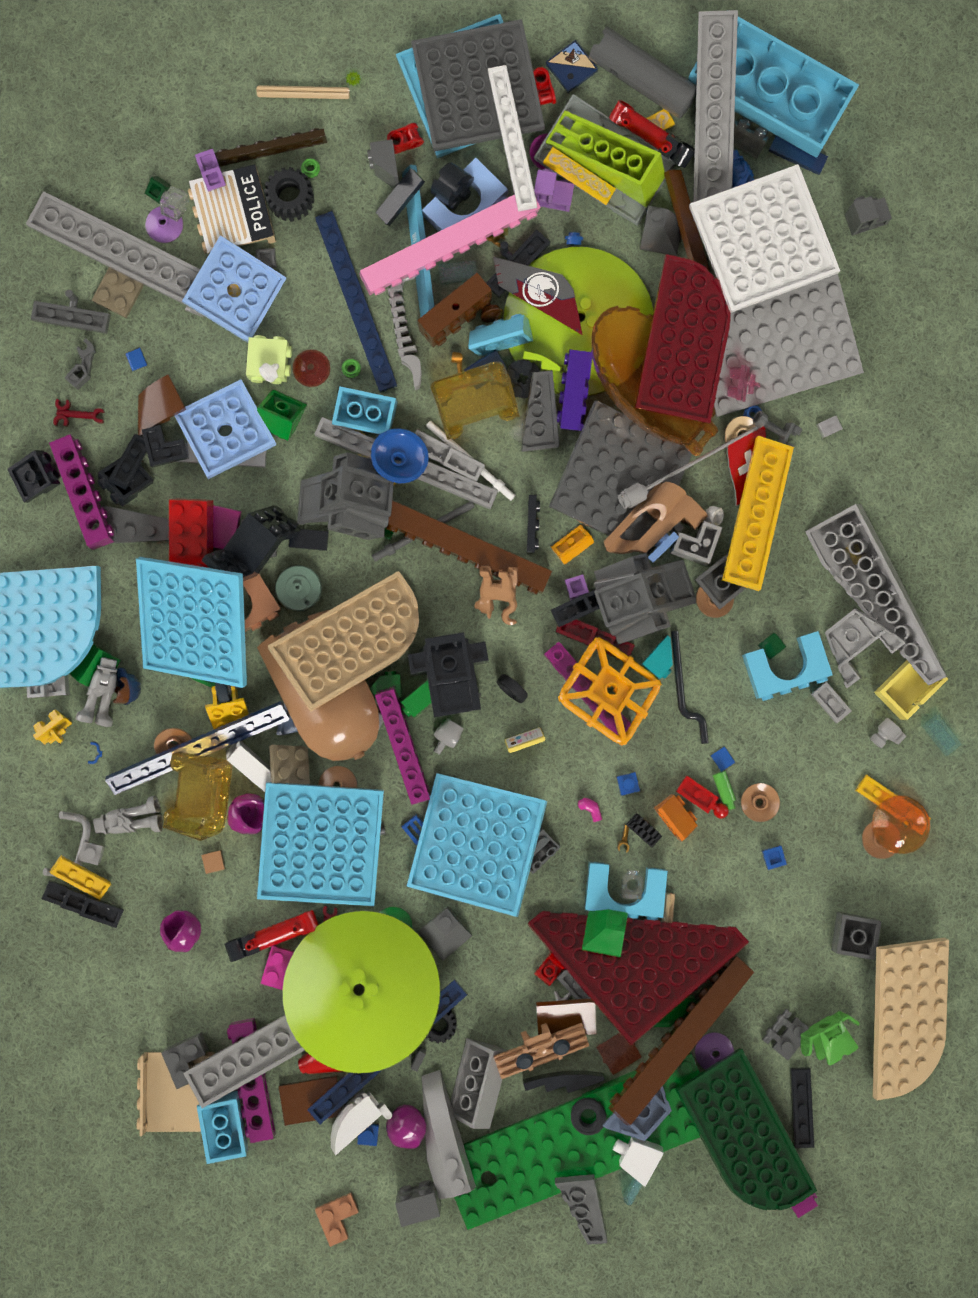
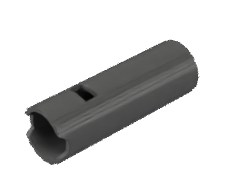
M605 27L602 31L604 34L600 44L593 45L588 59L609 73H612L678 119L682 118L696 98L697 85L637 45H634L610 27Z

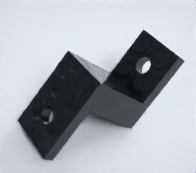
M274 505L250 512L225 548L206 554L201 561L212 569L242 573L243 581L256 577L280 543L296 537L301 528L298 527L295 520L288 518L281 508Z

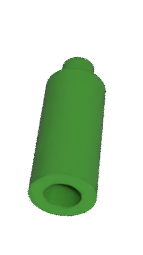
M726 771L712 775L722 803L726 804L729 810L736 808L734 804L736 798Z

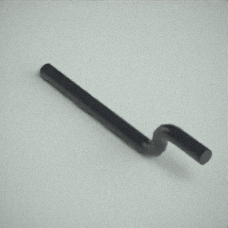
M671 631L678 708L683 717L698 721L701 744H706L709 741L705 718L697 712H690L686 709L679 632Z

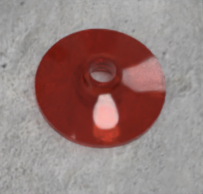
M317 350L303 351L294 360V377L300 384L307 387L321 385L330 374L328 358ZM309 364L314 365V368L312 370H309L307 368Z

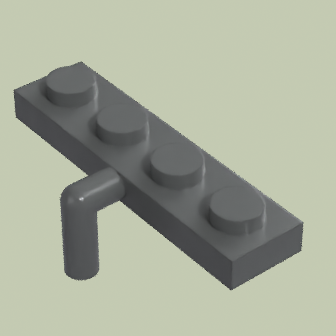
M66 290L65 295L70 299L69 307L34 301L31 315L32 321L105 334L108 332L111 315L109 313L77 308L78 297L72 290Z

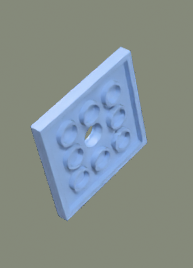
M220 235L182 302L248 343L249 337L252 338L285 282L286 277ZM230 284L239 286L241 293L238 297H231L228 294L227 287Z
M241 379L186 406L185 411L175 415L208 479L276 446L274 438L259 415L257 407ZM224 425L232 427V432L228 436H221L219 434V429Z

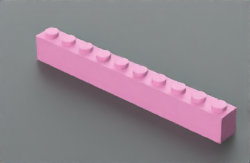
M515 195L360 270L359 275L369 295H379L386 291V287L390 285L395 287L403 282L402 279L409 277V279L416 277L420 274L419 271L424 268L426 270L434 268L436 262L440 260L446 262L454 257L453 254L457 252L462 254L468 251L471 245L475 243L480 245L486 242L487 237L491 235L494 237L499 236L504 232L503 229L509 226L511 229L521 224L520 221L525 218L527 220L535 218L541 207L536 199L537 208L518 212Z

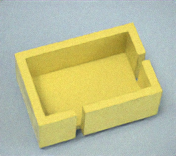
M906 660L874 693L900 720H908L920 708L918 705H923L948 678H943L928 686Z

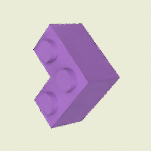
M550 169L538 170L534 193L540 207L569 212L574 184L568 180L557 181V173Z

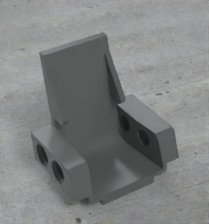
M348 452L334 456L333 471L301 480L297 524L328 522V530L366 540L384 537V529L388 526V519L392 511L394 482L383 478L375 470L369 458Z
M647 553L594 571L597 581H594L596 588L594 593L606 628L609 627L612 636H616L618 644L671 627L667 612L696 604V596L684 560L651 568Z

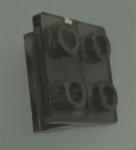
M744 116L742 118L738 117L734 121L733 146L758 159L771 134L760 125L759 127L753 125L752 121Z

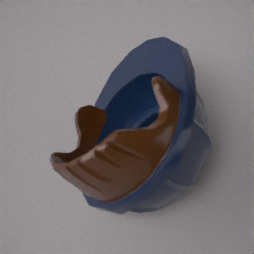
M118 668L116 672L117 687L115 688L117 698L113 700V703L128 705L139 697L141 684L137 677L128 674L125 668Z

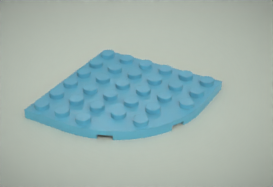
M100 566L0 573V688L41 686L53 683L62 676L68 675L83 661L94 643L92 640L100 624Z

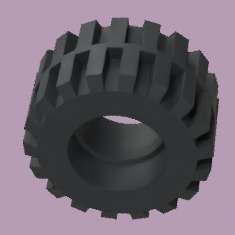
M285 167L281 168L282 171L280 172L278 170L274 171L275 175L268 177L269 182L266 181V189H264L265 198L272 213L274 212L278 218L281 216V219L284 221L289 218L290 222L294 221L295 217L298 220L302 219V214L306 217L308 215L307 210L311 211L313 208L311 203L314 204V192L306 174H302L299 169L294 171L293 167H289V170H286ZM287 187H295L300 190L298 197L289 202L279 199V195Z

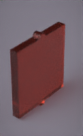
M620 1032L596 1047L603 1058V1063L607 1064L613 1075L642 1057L635 1047V1043L631 1046Z

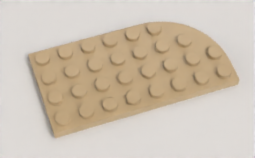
M398 571L268 645V649L311 712L392 664L405 654L416 636L419 624L416 597Z
M945 937L876 947L873 1098L876 1100L894 1098L913 1091L931 1075L942 1056L946 1040L949 940Z

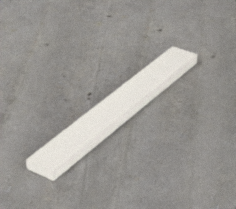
M507 66L488 68V76L518 212L537 208Z

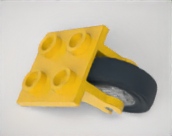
M215 683L216 686H212L213 704L205 705L213 729L249 715L244 698L238 699L236 686Z

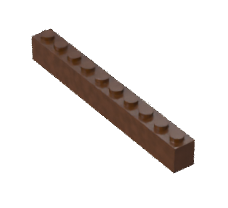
M392 500L391 516L388 519L386 529L397 533V531L405 533L404 537L413 541L416 538L422 541V545L432 549L434 546L440 549L439 552L446 556H450V554L457 556V560L467 564L470 562L475 564L474 568L480 570L481 566H490L491 572H493L492 576L501 579L498 577L499 570L508 573V567H518L516 586H525L528 592L535 595L543 593L552 573L551 570Z
M738 956L731 958L722 966L723 968L719 973L716 972L709 980L711 982L707 988L704 986L697 994L699 998L695 1003L692 1001L686 1007V1014L676 1019L673 1023L674 1028L672 1031H667L660 1039L662 1043L658 1048L655 1046L649 1052V1059L645 1063L639 1064L635 1070L637 1072L633 1078H628L623 1084L624 1089L620 1094L616 1093L611 1098V1105L608 1108L623 1123L631 1125L754 974V971Z

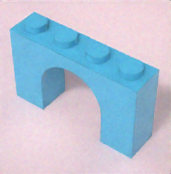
M818 631L796 638L803 658V667L801 672L791 680L780 679L772 673L764 649L742 655L756 699L762 698V701L773 698L772 694L780 692V695L792 692L791 688L797 686L798 689L809 687V683L816 681L817 684L828 681L827 677L833 674Z
M589 862L584 908L589 911L610 909L628 913V918L638 919L639 915L646 916L648 920H658V917L663 918L668 871L666 869L646 867L645 885L641 897L633 903L621 904L614 901L608 893L609 864Z

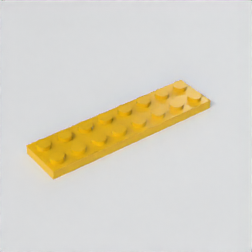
M761 436L756 437L722 578L723 581L756 591L761 590L794 447Z

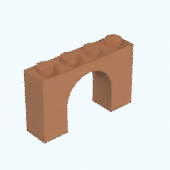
M259 574L256 577L243 581V588L252 601V611L249 617L244 620L245 632L250 629L254 631L260 628L262 622L267 619L272 621L277 618L281 610Z

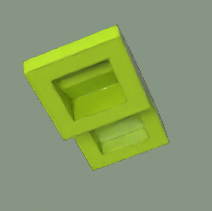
M524 351L523 359L542 361L541 369L563 371V367L554 360L541 354Z

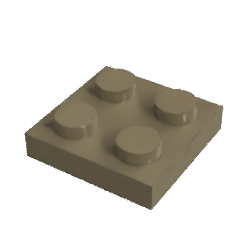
M109 267L92 301L127 319L144 285Z
M269 746L271 783L310 784L308 747Z

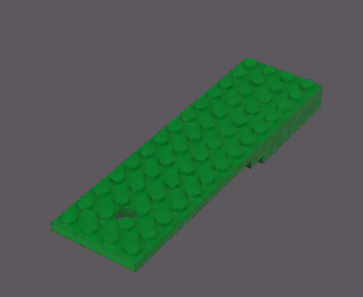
M691 1051L663 1085L666 1099L672 1111L646 1139L649 1142L662 1146L664 1152L700 1138L675 1090L700 1074ZM632 1071L601 1084L598 1088L583 1093L581 1097L464 1143L476 1188L471 1192L454 1198L467 1230L561 1193L560 1189L555 1185V1178L594 1174L595 1179L622 1169L619 1165L621 1154L614 1151L613 1147L617 1139L628 1144L631 1136L604 1127L594 1135L581 1134L572 1125L571 1110L578 1100L587 1097L594 1098L604 1106L607 1120L613 1114L608 1108L611 1105V1098L616 1093L620 1094L624 1089L623 1084L630 1077L633 1078L637 1072ZM585 1109L581 1113V1119L584 1123H593L596 1120V1113L591 1109ZM485 1171H490L496 1175V1181L492 1184H486L483 1182L481 1175Z

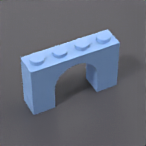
M477 158L463 169L474 177L471 186L478 192L481 198V202L474 212L468 215L454 214L436 197L422 209L423 217L438 232L508 198V189Z

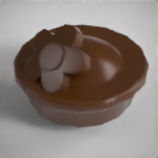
M498 305L487 306L482 310L481 320L485 323L500 320L504 312Z

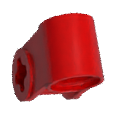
M543 67L536 68L533 73L540 106L549 103L556 104L555 92L548 70ZM543 77L545 80L543 82H539L536 80V78Z
M411 123L389 132L387 140L393 139V141L397 140L400 142L396 145L393 144L395 154L423 145L424 140L419 135L417 123Z

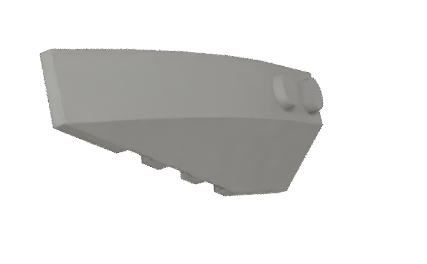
M441 1070L423 1075L422 1091L424 1120L427 1127L425 1133L427 1162L438 1198H452L471 1192L476 1188V1184Z

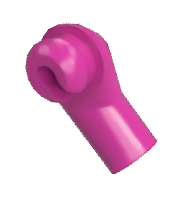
M583 798L578 801L579 809L591 812L593 822L602 820L597 802L589 798Z

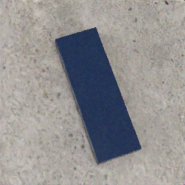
M777 135L768 151L796 165L798 164L800 167L817 175H820L828 156L819 153L816 158Z

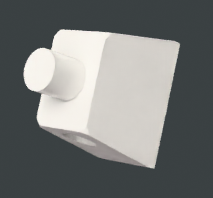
M631 1137L628 1144L617 1139L613 1147L614 1151L621 1154L619 1165L643 1186L647 1185L664 1154L662 1146Z

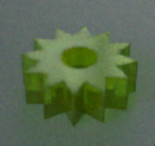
M354 71L347 74L348 77H345L347 79L346 82L349 85L352 84V86L354 84L357 86V83L361 80L359 78L360 75H357V72L354 73Z

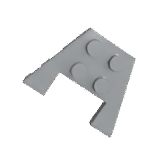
M857 608L853 609L825 632L846 688H849L862 678L850 663V660L880 638L892 654L907 643L905 639Z

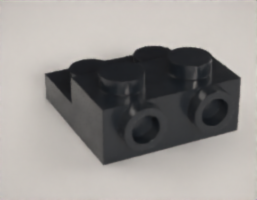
M34 450L7 469L24 503H29L42 493H48L60 485L58 480L60 474L56 469L52 468L50 464L52 461L51 456L44 452V450Z
M119 458L98 472L99 480L97 482L103 490L107 489L111 493L110 498L115 504L119 503L123 507L138 497L139 492L153 484L154 480L140 465L127 490L108 482L109 477L120 460Z

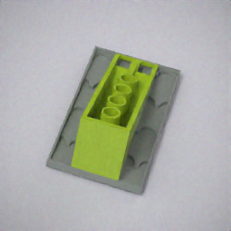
M574 94L534 156L537 162L550 169L543 164V161L552 147H554L615 187V192L605 206L637 226L665 182L664 172L672 170L675 165L670 158L668 159L658 152V149L625 127L615 124L608 116Z

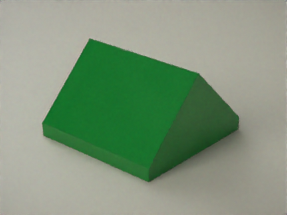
M93 643L83 661L69 674L79 683L89 687L102 657L117 660L115 669L121 660Z

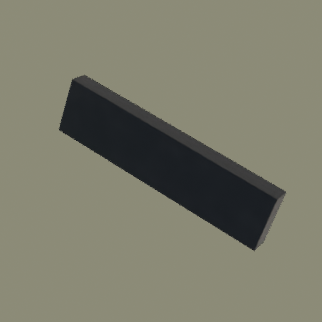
M790 1068L794 1147L815 1148L811 1068Z

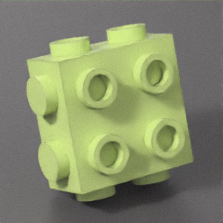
M255 335L254 338L249 337L246 368L248 379L254 383L266 381L261 376L259 368L264 363H267L270 366L279 364V368L276 370L278 378L270 383L281 384L282 382H287V376L291 374V365H288V358L292 357V346H289L285 338L275 336L273 339H267L261 335Z

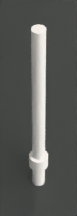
M432 421L428 422L426 427L444 443L472 457ZM483 468L481 475L493 485L495 490L501 492L512 501L516 495L505 486L501 479L498 480L488 470Z

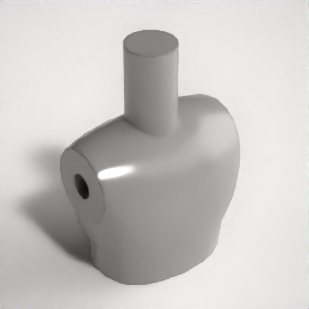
M447 718L434 733L439 743L433 751L440 755L445 746L454 748L460 740L464 729Z

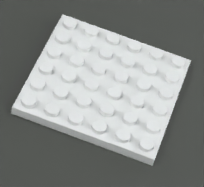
M798 164L689 205L710 262L721 285L730 313L840 272Z

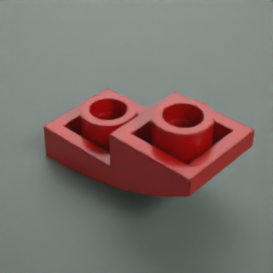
M550 953L534 974L550 986L565 968Z

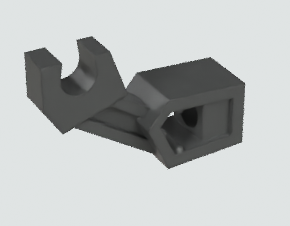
M87 339L83 341L87 344L85 350H82L79 346L76 348L82 359L81 364H76L65 376V379L77 390L91 378L90 372L93 357L96 353L95 346ZM82 369L84 371V374L79 379L76 375L79 372H81Z

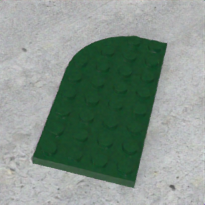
M743 1049L735 1050L675 1089L721 1178L737 1198L758 1209L784 1210L799 1204L817 1191Z

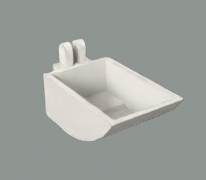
M361 1090L338 1113L331 1132V1149L335 1155L381 1115L386 1119L392 1118V1113L382 1101L378 1103L370 1092L366 1094Z

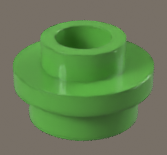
M306 159L301 165L302 173H305L308 178L316 177L320 172L319 163L315 159ZM309 166L314 167L313 171H308L307 169Z
M347 359L344 361L342 372L346 377L354 378L359 375L361 366L357 360ZM354 366L355 370L350 372L348 371V367Z

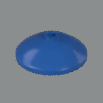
M391 429L381 433L375 439L371 448V461L375 470L383 478L395 483H409L418 479L424 473L429 460L428 450L422 439L405 429Z

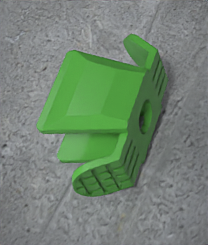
M841 1011L836 1012L832 1016L825 1017L801 1034L800 1046L802 1054L810 1056L813 1045L818 1060L826 1057L828 1065L835 1064L842 1059L843 1055L848 1056L858 1049V1045L842 1022L848 1020L857 1026L860 1023Z

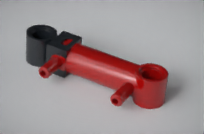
M618 100L609 119L615 124L625 127L658 149V152L666 158H670L676 165L686 168L695 154V149L686 142L681 141L682 139L673 133L666 132L636 112L628 103Z
M310 910L267 928L228 941L224 945L230 962H234L292 938L313 932L319 924L314 911Z

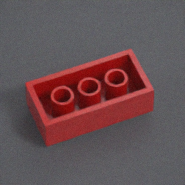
M183 498L169 500V562L209 568L201 560L206 554L213 552L214 500Z

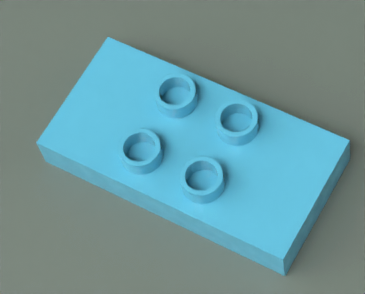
M738 17L735 112L817 158L859 84ZM697 62L688 78L689 81L696 85Z

